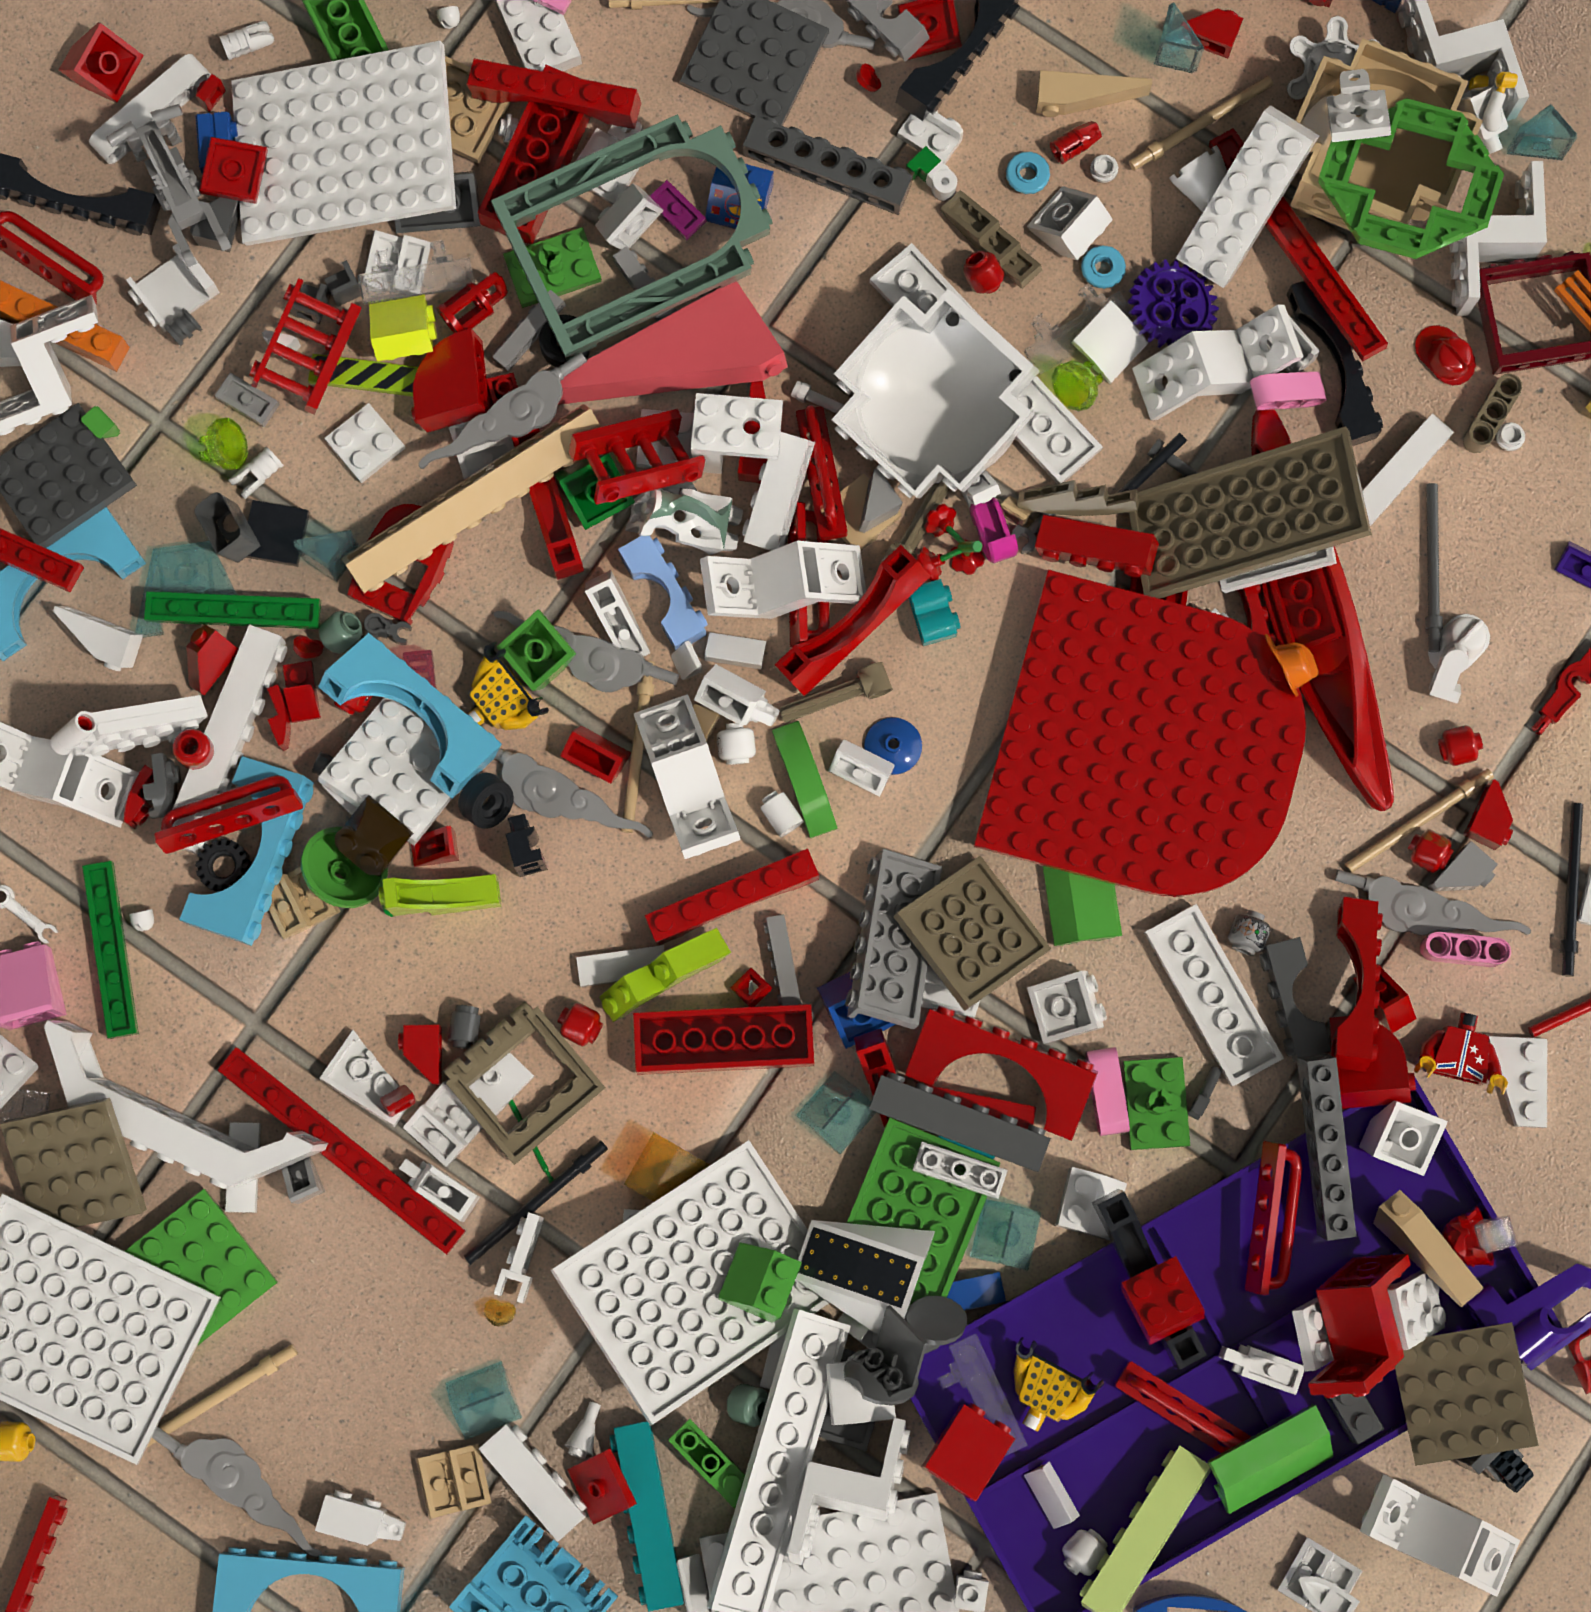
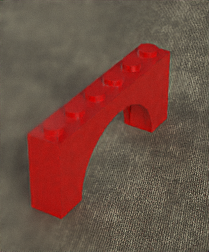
M938 1005L937 1009L934 1007L929 1009L905 1076L933 1086L942 1071L950 1063L961 1057L985 1053L1008 1058L1025 1068L1039 1084L1047 1108L1044 1130L1068 1140H1073L1098 1075V1071L1093 1070L1094 1064L1079 1058L1075 1063L1065 1059L1066 1053L1054 1048H1049L1048 1052L1037 1048L1038 1042L1022 1037L1020 1041L1009 1037L1011 1032L997 1026L990 1030L983 1027V1021L968 1015H966L965 1019L954 1016L955 1010L946 1006Z

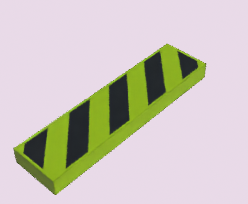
M312 354V358L317 361L320 359L326 361L328 356ZM340 357L328 386L413 397V384L418 367ZM311 370L309 371L308 382L309 384H316L318 377L313 375L314 372Z

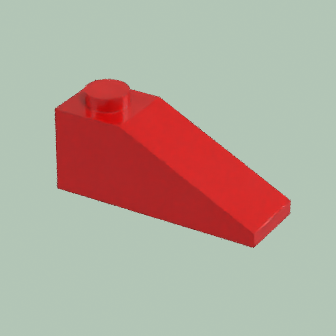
M882 1028L854 1037L856 1052L872 1095L875 1093L881 1075L887 1077L889 1072L897 1074ZM880 1114L884 1128H886L890 1117Z

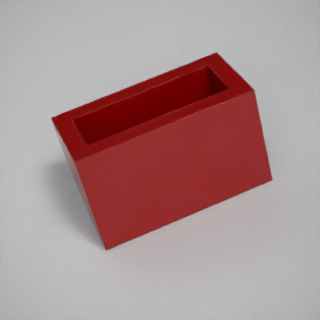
M579 726L572 731L560 757L611 784L622 771L631 752L593 731Z

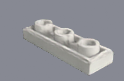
M925 1142L921 1143L913 1167L914 1172L995 1199H999L1008 1171ZM956 1166H964L966 1172L963 1175H957L954 1172Z

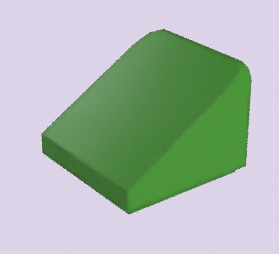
M94 406L81 418V421L99 439L117 437L120 434V430L98 406Z

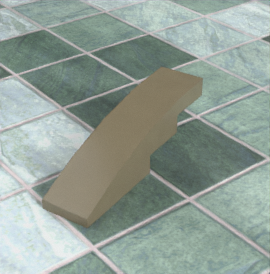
M961 190L940 208L941 212L979 251L993 253L999 261L1004 274L1020 288L1023 289L1042 271L1041 264L1021 249L1020 242L1000 227L999 220Z
M1072 480L1020 491L1017 504L1018 508L1047 514L1094 516L1137 511L1139 497L1137 489L1108 495L1106 484L1078 490L1076 481Z

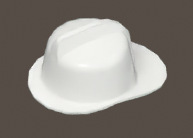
M1457 615L1440 630V652L1428 651L1430 663L1436 669L1444 648L1450 643L1457 642L1467 648L1469 664L1466 669H1468L1489 645L1490 633L1488 627L1483 620L1475 615Z

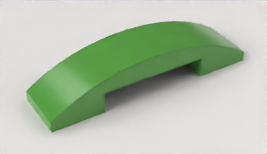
M796 721L773 729V737L788 773L810 839L837 830V824L800 722Z

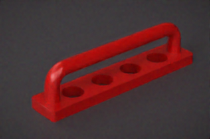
M12 211L0 212V250L77 301L92 295L97 305V292L104 284V276L96 266L19 214ZM6 222L14 224L91 276L93 280L89 284L3 227L2 224Z
M808 405L805 409L796 411L800 438L809 440L806 437L809 432L810 441L815 442L807 468V476L819 539L825 541L847 537L848 530L824 408ZM813 457L815 460V465L811 462ZM818 482L820 486V491L816 488ZM823 508H824L825 516H823V515L821 514V510H822Z
M797 502L788 532V544L795 541H806V521L813 522L817 528L815 513L812 510H805L804 502ZM817 528V542L828 543V540L821 541L819 539V533ZM818 602L817 630H808L807 606L789 612L790 647L808 641L829 629V602Z
M270 776L169 811L161 822V831L154 834L155 842L165 854H169L303 808L302 800L294 788H292L289 780L284 776ZM274 787L280 788L279 792L173 827L175 821ZM248 815L246 817L238 818V816ZM214 824H220L219 826H216V827H209V826L214 825Z
M1264 1141L1262 1146L1245 1283L1246 1291L1260 1295H1268L1269 1290L1282 1287L1288 1280L1302 1176V1160L1295 1151L1287 1149L1285 1144ZM1285 1161H1289L1290 1175L1278 1272L1275 1277L1271 1278Z
M1132 1361L1127 1362L1115 1382L1116 1388L1220 1453L1251 1437ZM1147 1381H1152L1155 1384V1386H1153ZM1140 1392L1143 1393V1394H1145V1395L1148 1396L1149 1398L1143 1397V1396L1140 1394ZM1172 1397L1179 1398L1181 1403ZM1166 1408H1167L1168 1410L1172 1411V1412L1175 1413V1414H1170V1413H1168V1412L1166 1411ZM1198 1413H1203L1206 1416V1418L1199 1415ZM1192 1425H1194L1195 1427L1199 1428L1200 1430H1195V1429L1192 1427ZM1223 1429L1230 1430L1232 1432V1435ZM1217 1440L1226 1446H1220Z

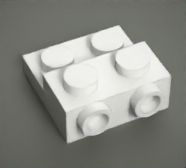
M1088 971L1075 972L1027 987L1043 1044L1104 1028L1103 1021L1107 1019L1106 1011L1102 1003L1097 1004L1094 993L1098 992V984L1094 975L1089 976Z

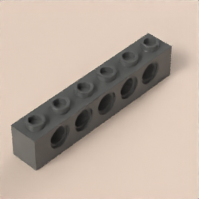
M755 116L743 144V156L896 215L900 214L912 185V175L901 167L891 168L875 157L865 158L857 155L851 148L836 147L831 145L825 138L810 137L805 135L799 128L784 127L770 117L761 118ZM773 140L783 142L779 147H773L769 143ZM798 150H806L809 152V155L800 157L796 155V152ZM824 160H832L836 164L832 167H826L822 165V162ZM855 169L862 174L858 177H852L848 172ZM882 179L888 184L884 187H878L874 182Z
M1328 1054L1297 1057L1317 1235L1327 1241L1357 1237L1337 1059Z

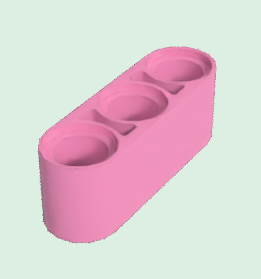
M1320 372L1264 374L1250 380L1257 410L1307 408L1320 405L1327 400Z
M1434 932L1422 940L1420 952L1425 959L1434 962L1496 967L1510 958L1511 947L1508 942L1501 938ZM1432 939L1438 940L1441 943L1442 951L1440 954L1434 953L1431 950L1430 941ZM1464 942L1470 946L1471 955L1469 957L1463 956L1460 953V943ZM1493 945L1499 949V960L1490 957L1488 951L1490 946Z
M1116 1047L1086 1051V1061L1094 1064L1093 1070L1098 1071L1091 1094L1099 1136L1129 1132V1118Z

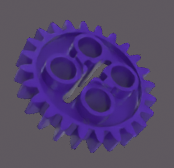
M1166 259L1159 265L1154 262L1149 269L1145 268L1133 281L1135 285L1129 290L1133 296L1130 297L1127 303L1134 305L1129 314L1137 315L1133 325H1142L1139 334L1148 332L1150 334L1148 337L1149 343L1155 338L1158 339V348H1161L1165 343L1169 346L1192 331H1212L1213 327L1211 325L1217 321L1213 314L1219 310V307L1211 305L1217 299V296L1209 295L1213 285L1205 286L1204 282L1207 279L1205 276L1198 278V272L1195 270L1192 272L1188 271L1189 266L1186 264L1180 268L1176 259L1170 266ZM1156 286L1160 287L1164 294L1160 293ZM1183 290H1186L1190 294V297H1187L1184 294ZM1156 313H1159L1163 317L1164 321L1160 320L1156 316ZM1182 316L1186 317L1190 324L1186 323Z

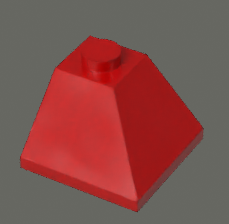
M98 22L71 46L59 71L79 86L118 103L144 55L102 23Z

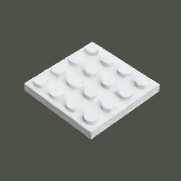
M388 698L382 699L318 778V782L357 808L370 795L414 833L408 840L414 846L452 799L430 781L440 761L439 746L432 730L413 710Z

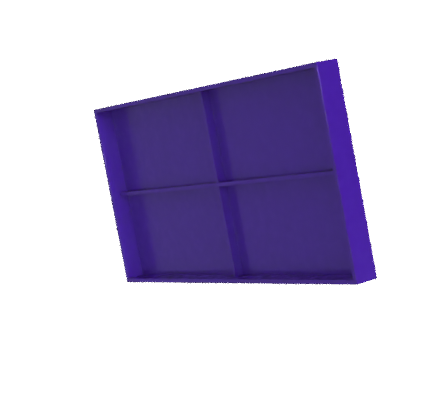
M1415 1078L1416 1091H1410L1412 1103L1403 1104L1438 1117ZM1388 1105L1347 1108L1343 1110L1357 1237L1330 1241L1317 1235L1306 1133L1304 1132L1285 1143L1287 1149L1295 1151L1302 1160V1176L1289 1277L1286 1283L1279 1289L1269 1290L1268 1295H1260L1245 1290L1261 1157L1141 1225L1157 1264L1159 1265L1176 1256L1205 1310L1204 1319L1192 1324V1327L1207 1356L1182 1369H1178L1172 1364L1161 1340L1149 1345L1122 1293L1121 1282L1130 1278L1112 1242L968 1323L963 1335L955 1342L940 1345L938 1349L924 1354L918 1375V1388L910 1400L934 1444L938 1441L960 1404L969 1406L970 1403L986 1412L984 1418L993 1424L995 1420H998L1011 1429L1009 1434L1015 1438L977 1501H971L965 1496L964 1498L1027 1612H1091L1082 1606L1081 1601L1083 1597L1080 1596V1592L1089 1579L1094 1582L1100 1571L1096 1570L1090 1576L1080 1572L1077 1575L1073 1574L1063 1563L1066 1560L1062 1552L1063 1546L1078 1530L1088 1531L1092 1529L1105 1540L1108 1545L1106 1551L1108 1555H1111L1116 1547L1113 1543L1115 1536L1122 1527L1127 1530L1133 1520L1129 1517L1131 1511L1138 1501L1143 1504L1149 1493L1145 1490L1154 1476L1159 1478L1163 1473L1165 1467L1162 1466V1463L1170 1450L1176 1452L1178 1447L1181 1446L1206 1463H1208V1460L1221 1454L1116 1388L1115 1382L1128 1361L1139 1365L1251 1437L1314 1404L1317 1406L1330 1433L1333 1458L1230 1514L1227 1513L1214 1487L1218 1482L1211 1470L1141 1581V1585L1408 1430L1395 1369L1389 1371L1383 1377V1380L1377 1383L1370 1390L1369 1394L1365 1395L1384 1429L1360 1444H1355L1349 1441L1324 1396L1311 1395L1308 1383L1328 1364L1316 1371H1304L1297 1394L1294 1395L1241 1376L1237 1372L1232 1371L1234 1363L1218 1357L1222 1346L1238 1351L1241 1344L1303 1365L1292 1311L1317 1297L1316 1290L1353 1257L1405 1254L1373 1224L1379 1206L1396 1192L1401 1190L1415 1203L1441 1235L1447 1223L1456 1216L1465 1214L1477 1206L1483 1215L1489 1233L1494 1265L1467 1266L1481 1285L1486 1282L1489 1283L1507 1305L1538 1287L1534 1277L1446 1128L1443 1131L1424 1176L1375 1158L1359 1147L1370 1120ZM1285 1161L1271 1278L1275 1277L1278 1272L1290 1175L1289 1161ZM1410 1259L1411 1265L1401 1274L1400 1278L1395 1279L1391 1284L1398 1283L1421 1269ZM1440 1288L1438 1295L1440 1305L1445 1311L1446 1321L1445 1328L1434 1335L1475 1329L1474 1324L1476 1321L1468 1314L1464 1306L1460 1307ZM1550 1309L1548 1319L1555 1327L1563 1328L1554 1311ZM1021 1337H1024L1022 1344L1026 1348H1030L1033 1340L1036 1341L1037 1346L1031 1357L1035 1353L1081 1379H1084L1090 1372H1093L1091 1382L1094 1385H1097L1101 1380L1104 1381V1385L1095 1393L1085 1411L1069 1420L1061 1419L1059 1422L1046 1416L1038 1432L1022 1424L1030 1407L1019 1401V1396L1015 1392L1013 1372L1017 1356L1015 1347ZM1147 1381L1153 1386H1155V1384L1152 1381ZM1140 1392V1394L1143 1397L1149 1398L1148 1396ZM1172 1397L1181 1403L1179 1398ZM1166 1408V1411H1167L1168 1413H1170V1414H1175V1413H1173L1172 1411H1170V1410H1168V1409ZM1198 1413L1199 1415L1206 1418V1416L1203 1413ZM1192 1425V1427H1193L1195 1430H1200L1199 1428H1197V1427H1195L1194 1425ZM1223 1429L1232 1435V1432L1230 1430ZM1217 1440L1220 1446H1226ZM1049 1461L1080 1515L1073 1522L1053 1529L1024 1477L1025 1473Z

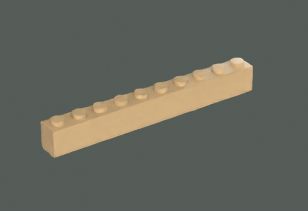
M582 404L345 555L341 560L364 593L368 590L373 592L383 586L385 579L392 575H401L409 568L408 565L417 559L419 561L426 559L433 553L432 549L440 544L447 545L457 538V533L465 528L469 530L481 523L482 517L489 513L495 514L505 508V503L514 497L516 499L523 497L530 491L529 487L537 482L543 483L554 476L553 472L562 466L566 468L576 463L577 461H573L569 454L572 434L599 428L601 425L591 408Z

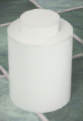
M774 791L762 799L764 805L760 809L779 837L789 834L804 822L784 792L778 794L777 791Z

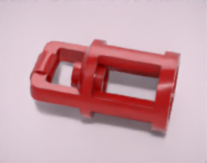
M493 272L477 285L472 282L467 283L463 289L446 302L441 303L436 309L453 333L470 328L473 329L487 317L494 314L493 306L508 294L506 283L502 276L497 272ZM494 285L496 292L490 295L487 289ZM473 302L475 307L457 320L454 315Z

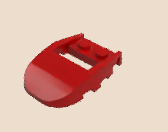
M401 504L391 508L384 514L367 541L422 506ZM454 541L447 545L440 544L432 549L433 553L424 560H415L428 566L415 595L385 581L379 589L373 592L368 590L364 593L352 577L347 594L348 598L395 620L411 625L413 623L411 617L417 608L425 606L437 583L440 584L445 574L443 571L447 559L450 558Z

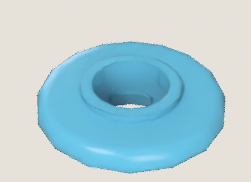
M1021 152L1015 155L1008 162L1006 168L1008 183L1014 190L1023 194H1035L1041 191L1048 184L1050 178L1048 163L1042 156L1033 152ZM1024 168H1031L1035 171L1036 176L1033 179L1027 180L1021 177L1020 171Z
M1104 245L1093 247L1087 251L1082 259L1081 270L1083 277L1094 287L1103 289L1113 287L1125 275L1126 265L1124 258L1113 247ZM1101 261L1107 262L1111 266V271L1106 274L1099 273L1095 268V264Z

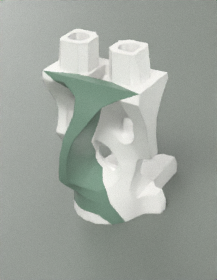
M660 488L641 493L634 498L635 503L631 505V515L625 530L635 533L639 532V535L644 537L652 535L656 528H663L676 535V542L698 548L708 555H713L721 551H733L737 548L738 535L728 533L727 529L728 524L733 526L740 524L743 510L732 505L733 498L705 494L693 489H681L680 494H674ZM678 510L685 513V520L682 522L675 521L674 514ZM692 529H696L699 531V538H696L692 535Z

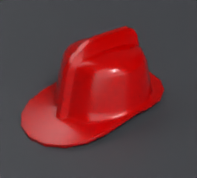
M1436 325L1425 328L1417 336L1415 343L1416 354L1443 383L1452 386L1461 385L1472 377L1476 367L1475 356L1470 345L1447 327Z

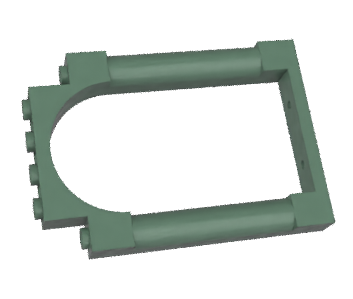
M677 114L491 200L494 211L566 360L573 358L580 352L583 353L596 347L597 343L712 289L717 287L721 289L751 275V265L754 264L748 248L743 250L742 247L770 235L769 225L773 224L768 210L766 208L761 209L757 201L760 199V194L754 183L749 184L745 176L748 170L742 157L737 159L733 151L736 145L730 132L725 133L721 125L690 139L693 134L687 121L681 122ZM679 156L699 158L718 167L730 179L738 194L741 212L735 232L720 250L567 323H562L517 227L535 220L536 215L657 159L660 162Z

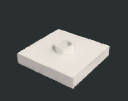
M490 1038L485 1041L489 1046L493 1044ZM509 1053L469 1086V1088L497 1116L535 1076ZM469 1059L465 1062V1065L470 1063Z

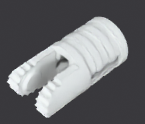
M261 21L243 27L240 30H235L232 33H227L224 36H219L228 60L271 45L274 42V36L269 32L270 27L268 23Z
M266 446L257 457H254L250 463L245 464L228 481L232 485L237 484L248 472H251L257 479L243 489L241 495L246 499L265 483V480L271 477L277 469L282 468L284 465Z

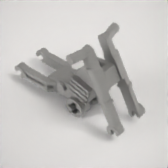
M176 104L150 112L154 119L153 122L136 129L130 121L106 138L111 147L126 140L137 162L147 158L142 148L144 145L150 157L144 163L155 184L152 188L163 210L172 211L168 224L180 247L183 259L189 268L197 264L182 233V230L208 219L222 251L232 247L210 204L198 200L197 197L201 196L199 191L200 184L193 169L188 170L177 147L169 150L163 136L167 135L173 146L182 142L176 127L170 120L183 115L180 105Z

